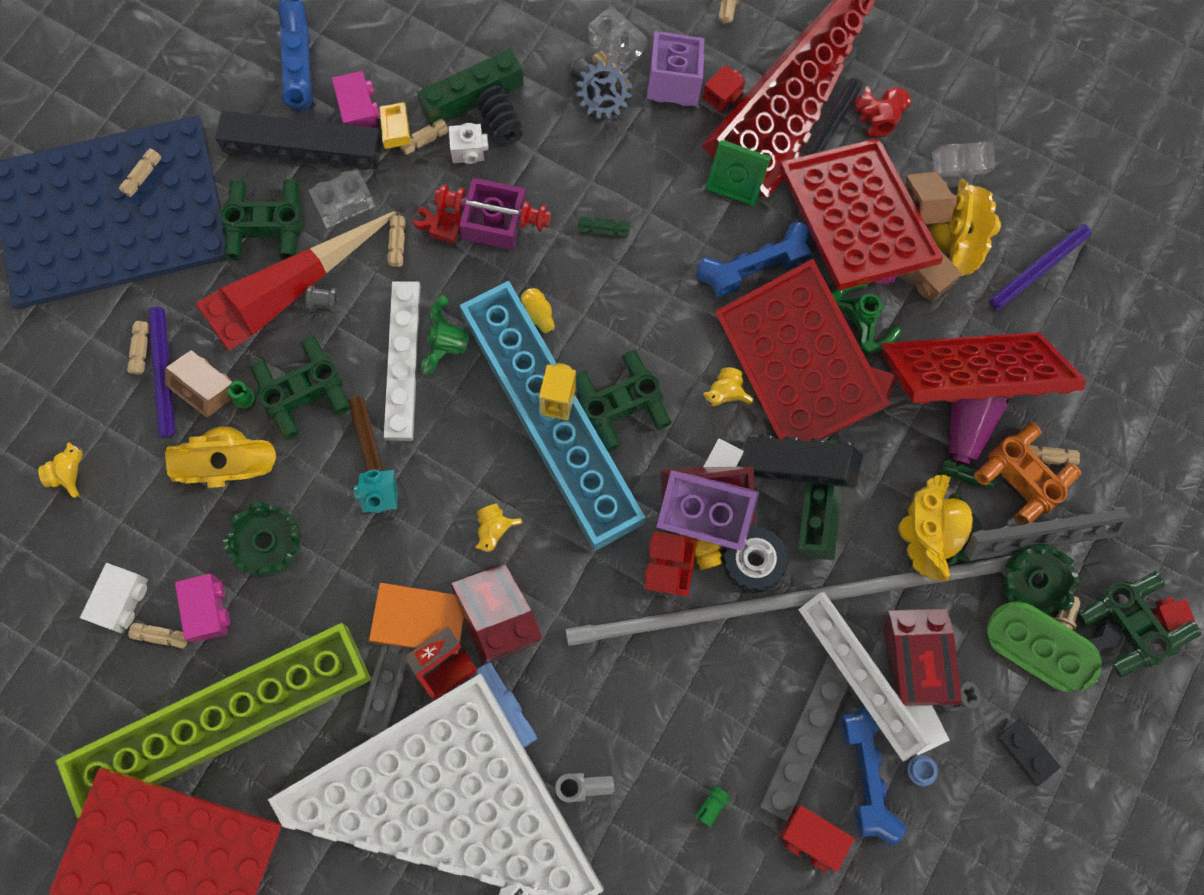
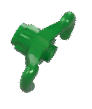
M867 283L839 291L836 287L831 294L839 309L845 311L860 332L859 347L864 353H879L881 351V343L895 342L901 333V328L894 326L884 339L879 342H873L875 322L883 310V303L878 296L863 294L858 299L842 297L848 291L865 288Z
M440 295L435 299L429 313V319L434 327H430L427 342L431 343L430 352L422 360L420 372L424 376H429L433 373L438 360L444 354H464L468 343L469 333L464 332L463 328L451 326L441 314L442 307L448 304V298L444 295Z

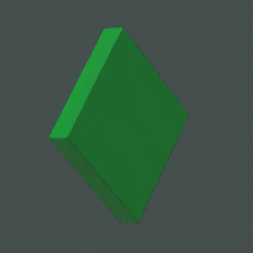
M720 140L705 189L755 206L771 156Z

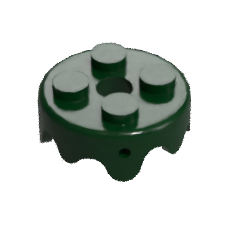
M253 502L246 510L236 514L231 519L230 530L227 537L223 539V546L234 565L240 570L252 576L270 577L286 570L295 561L301 547V533L295 519L283 508L264 502ZM270 534L272 536L271 545L264 549L259 548L258 539L260 536Z
M1032 544L1018 550L1010 557L1002 572L1001 582L1003 592L1009 602L1026 603L1048 615L1054 610L1066 611L1073 607V594L1076 586L1080 583V578L1073 566L1074 560L1064 552L1048 544ZM1042 572L1044 574L1043 580L1037 585H1032L1033 576Z

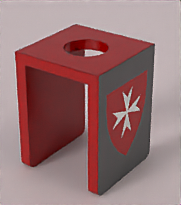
M446 627L405 655L415 676L433 701L444 696L478 671L467 653L462 651L426 677L423 675L461 648L460 643L449 627Z

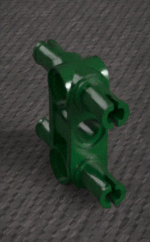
M240 179L230 180L229 200L220 210V218L223 222L222 232L226 236L225 258L229 260L241 259L242 238L280 237L279 257L285 260L295 255L296 238L299 237L304 228L302 207L299 203L300 184L297 180L286 179L283 181V197L281 202H245V181ZM240 217L237 221L231 222L234 218ZM294 217L290 222H284L287 218Z
M315 336L306 337L301 341V345L310 363L274 380L264 360L256 361L250 365V370L259 386L257 388L259 401L263 405L268 417L275 420L285 440L293 439L300 434L291 411L324 395L327 396L336 415H342L351 409L342 390L343 381L332 359L324 354ZM326 371L332 372L329 378L320 379L322 373ZM280 396L277 403L269 404L272 397Z
M636 349L622 355L631 378L602 391H595L586 371L576 373V389L581 398L579 400L580 405L608 452L621 446L612 426V423L645 409L648 410L657 430L664 429L672 423L662 404L664 396L660 390L659 380L652 372L645 369ZM646 385L652 387L654 391L650 394H644L639 388ZM592 407H599L604 412L599 416H594L590 414L589 410Z
M1157 571L1135 582L1125 581L1124 583L1119 582L1112 585L1108 591L1098 597L1099 601L1077 613L1079 620L1085 627L1107 616L1112 617L1116 624L1122 627V632L1132 645L1133 651L1111 662L1114 671L1120 678L1142 666L1150 668L1154 665L1163 664L1168 658L1178 653L1179 647L1202 635L1199 627L1193 620L1168 632L1162 627L1144 602L1143 597L1165 585L1163 578ZM1122 594L1129 602L1119 604L1114 601L1113 596ZM1156 643L1163 648L1164 653L1160 655L1154 654L1149 650L1148 645Z

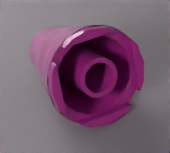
M997 396L988 397L984 400L969 398L951 402L949 454L954 456L953 460L968 465L971 460L977 461L1008 406L1009 400L1007 398Z

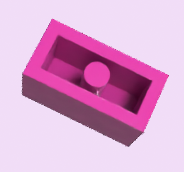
M363 71L333 77L332 80L343 124L378 128L376 119L380 118L377 102L371 103L370 97L375 96L371 80H365Z
M212 574L175 582L184 640L196 643L228 635L227 626H230V616L228 610L223 608L222 598L225 597L223 582Z

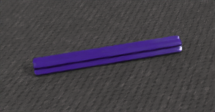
M1081 224L992 296L989 304L994 310L1002 309L1089 238L1092 230L1086 224Z
M151 307L148 315L158 434L161 438H171L175 435L176 431L172 390L165 386L166 367L170 365L165 310L162 307Z

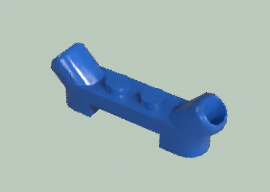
M301 0L280 1L277 5L280 19L283 77L281 97L286 106L296 112H303L312 106L314 100L310 74V31L307 25L304 3Z
M794 222L789 225L783 242L776 245L767 244L761 247L758 252L750 255L748 253L741 254L730 263L726 264L706 256L702 258L699 264L696 278L700 282L711 285L716 297L729 295L739 290L742 278L780 263L783 264L787 272L811 260L813 254L807 245L811 233L806 224Z
M862 704L857 713L841 715L844 745L856 744L865 805L854 806L856 825L861 838L877 836L888 846H892L902 839L906 832V825L885 809L883 797H886L887 794L884 779L880 778L878 766H881V754L879 748H875L873 736L880 727L864 704Z

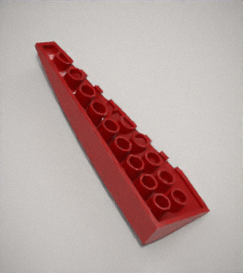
M833 0L775 61L701 145L714 160L720 140L771 156L759 192L760 196L765 199L768 198L784 179L780 171L781 162L801 156L800 151L811 135L809 132L814 122L818 121L821 107L828 100L843 69L842 64L845 57L849 56L853 48L852 43L856 35L860 33L863 27L862 22L865 16L869 14L875 0Z

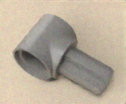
M584 773L565 774L558 779L555 789L557 796L562 801L581 802L585 801V796L612 795L614 793V780L612 776L584 778ZM566 779H572L578 784L577 794L570 798L565 797L560 790L562 782Z

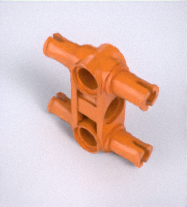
M1033 422L1028 423L1016 435L1007 436L999 445L993 448L989 454L988 461L974 473L975 479L982 485H987L1001 473L1028 503L1014 516L1015 521L1019 525L1033 522L1041 514L1049 513L1057 504L1064 501L1067 497L1068 487L1081 475L1080 469L1072 463L1066 465L1055 475L1028 447L1041 434V429Z

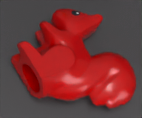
M866 87L864 93L855 101L854 108L864 114L859 117L860 121L871 122L872 126L867 131L868 136H886L896 128V124L901 119L902 111L907 110L908 106L911 105V97L902 88L890 87L882 95V100L875 99L870 88Z

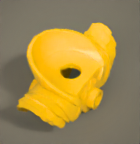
M961 179L958 183L957 195L955 196L957 206L952 212L951 222L928 224V230L937 247L943 253L950 255L949 260L963 273L961 276L972 274L980 268L991 248L990 238L997 235L1001 228L999 217L994 214L996 203L992 201L993 193L979 186L968 185L964 179ZM970 225H971V226H972V232H971V233H968L969 228H970Z
M219 426L209 429L201 436L189 437V443L167 447L165 451L166 470L172 482H207V488L224 487L225 481L249 479L270 472L276 461V451L274 446L268 441L249 440L242 432L233 427ZM216 452L223 453L227 459L226 465L221 469H217L211 464V457Z
M946 475L934 476V478L926 482L927 486L914 494L913 502L908 507L909 516L903 518L898 525L901 537L910 543L907 547V553L913 560L912 567L922 576L937 581H947L950 579L946 559L956 555L963 548L969 538L973 521L971 509L966 502L960 499H944L951 478Z

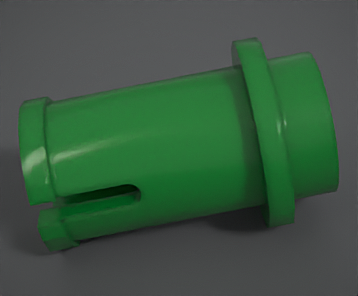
M234 381L229 385L232 389L228 388V394L232 397L233 403L237 407L245 409L253 405L255 393L252 389L246 387L241 381Z
M716 785L713 790H708L710 795L695 815L709 827L713 826L724 805H729L728 799L730 795Z

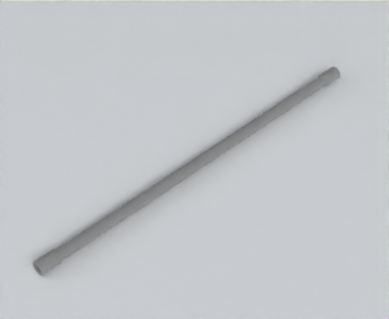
M1011 556L948 566L950 579L947 581L1003 572ZM911 572L595 626L586 625L566 629L568 646L591 643L600 639L802 606L820 592H825L830 601L945 581L930 580L919 572Z

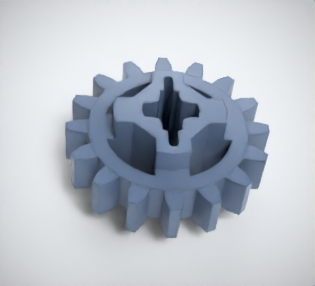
M599 60L597 61V68L589 64L587 66L589 73L587 74L583 71L580 73L583 82H576V85L581 87V91L575 94L578 97L582 96L583 100L579 105L588 106L587 114L592 113L594 110L596 111V118H600L602 113H604L606 119L611 117V111L619 115L620 110L618 107L626 108L628 106L624 99L632 97L630 93L626 92V88H630L632 83H625V79L629 75L628 73L622 75L619 73L621 65L613 69L612 61H608L606 66H603L602 61ZM597 72L609 73L604 79L593 76ZM617 80L620 84V94L616 92L615 88ZM587 84L592 88L593 96L591 99L587 95ZM596 84H607V91L610 95L604 94L600 96L601 90ZM605 100H608L611 103H613V105L608 108L599 107V105H601V103Z

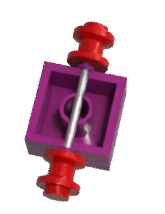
M472 178L467 197L465 188L452 192L449 191V187L446 184H443L441 189L437 188L434 195V205H438V211L444 212L446 207L453 208L456 215H461L463 211L460 231L462 240L515 250L520 228L525 229L528 224L536 225L538 232H542L544 227H549L551 212L547 211V205H542L540 209L531 208L530 202L526 201L525 188Z

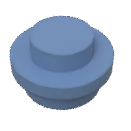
M918 755L909 761L907 774L909 779L916 785L927 786L936 780L938 769L933 759L925 755Z

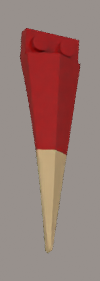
M396 212L386 214L222 287L196 303L195 306L226 350L229 351L258 332L308 289V286L316 283L386 224L391 216L396 215Z

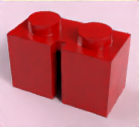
M653 531V538L649 543L652 562L648 563V567L645 570L644 589L689 596L697 538Z
M801 805L795 806L779 835V838L785 841L783 846L785 849L797 856H800L801 852L807 854V856L812 858L810 864L824 873H827L828 869L838 872L855 839Z

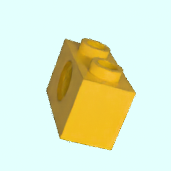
M556 363L554 366L547 364L539 395L541 415L569 421L576 391V370H572L566 364Z

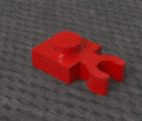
M418 208L419 215L426 217L424 221L414 220L413 224L416 229L422 231L430 229V237L456 244L460 233L462 216L438 210L436 215H432L427 208Z

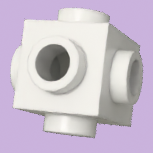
M464 123L459 126H449L450 151L453 163L464 162L466 164H473L478 161H484V150H488L487 134H482L481 124Z

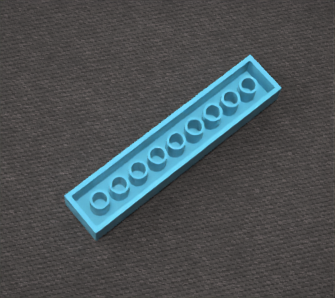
M507 281L461 304L462 318L593 551L644 525L645 516L576 396L574 395L569 421L540 414L539 395L547 364L554 366L556 361L511 283Z

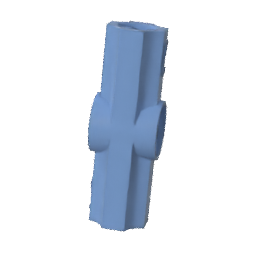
M489 662L478 668L477 673L472 675L470 679L479 674L483 675L522 746L525 748L537 740L535 732L521 712L523 711L511 690L505 687L492 664Z

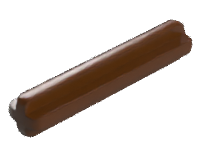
M362 396L353 397L349 400V405L366 472L370 470L382 471L383 468L365 400Z

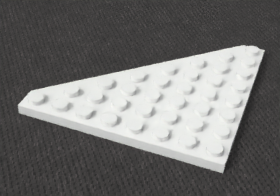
M482 674L465 682L268 799L281 825L285 828L310 832L318 837L333 841L339 840L377 853L383 852L396 856L398 859L417 864L423 863L437 867L442 871L460 876L463 874L501 887L521 883L530 895H598L603 892L600 881Z

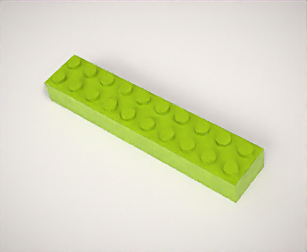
M340 623L57 759L56 763L75 814L79 818L97 772L101 767L159 785L371 681V677L349 628L345 624Z

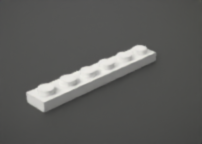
M392 282L384 424L385 441H413L420 282Z
M820 592L798 609L902 761L909 759L929 745L930 741L825 592Z

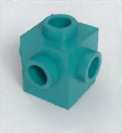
M370 470L366 473H360L359 483L354 485V497L356 502H361L362 513H380L385 510L397 509L398 489L394 470Z

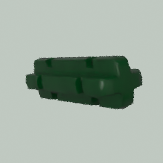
M584 216L579 218V232L589 233V231H593V234L614 236L615 233L618 234V237H628L630 233V223L627 221L615 223L616 220L594 218V220H590L591 217Z
M945 458L941 464L940 472L944 475H954V478L975 486L979 484V487L986 490H991L995 485L996 477L987 485L980 484L974 477V473L978 470L977 468L963 463L956 464L955 460Z

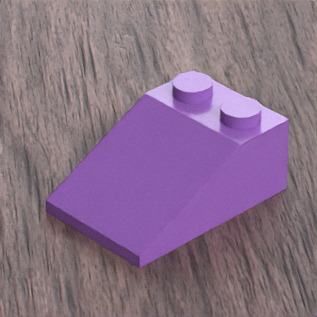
M654 31L647 99H652L656 102H673L682 106H698L703 82L704 38Z
M671 470L656 527L743 551L759 492Z

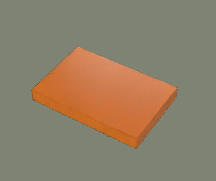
M380 583L369 642L415 649L446 627H449L460 643L464 617L454 594ZM457 650L455 653H453L452 655L457 656L458 650Z

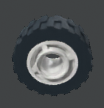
M750 527L743 551L726 547L723 562L726 575L732 580L731 583L740 587L741 590L751 591V593L765 592L769 588L775 587L784 576L788 564L786 546L784 547L782 539L778 538L773 531L765 530L766 528ZM751 554L760 555L763 559V564L760 566L751 565L748 562V556Z

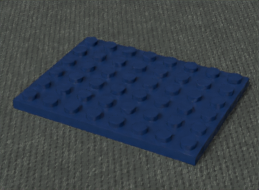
M200 115L0 160V236L11 305L16 310L227 260L224 256L226 236L222 232L221 206L203 121ZM153 149L161 156V160L157 165L152 166L153 170L144 182L137 186L138 189L131 197L125 195L119 189V186L125 179L128 180L127 176L141 159L143 160V155L147 150Z

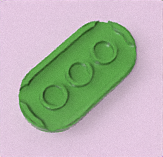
M1010 602L999 606L990 615L987 633L992 647L999 654L1050 686L1065 692H1072V690L1078 689L1082 691L1093 686L1099 679L1101 674V656L1094 644L1032 605L1022 602Z

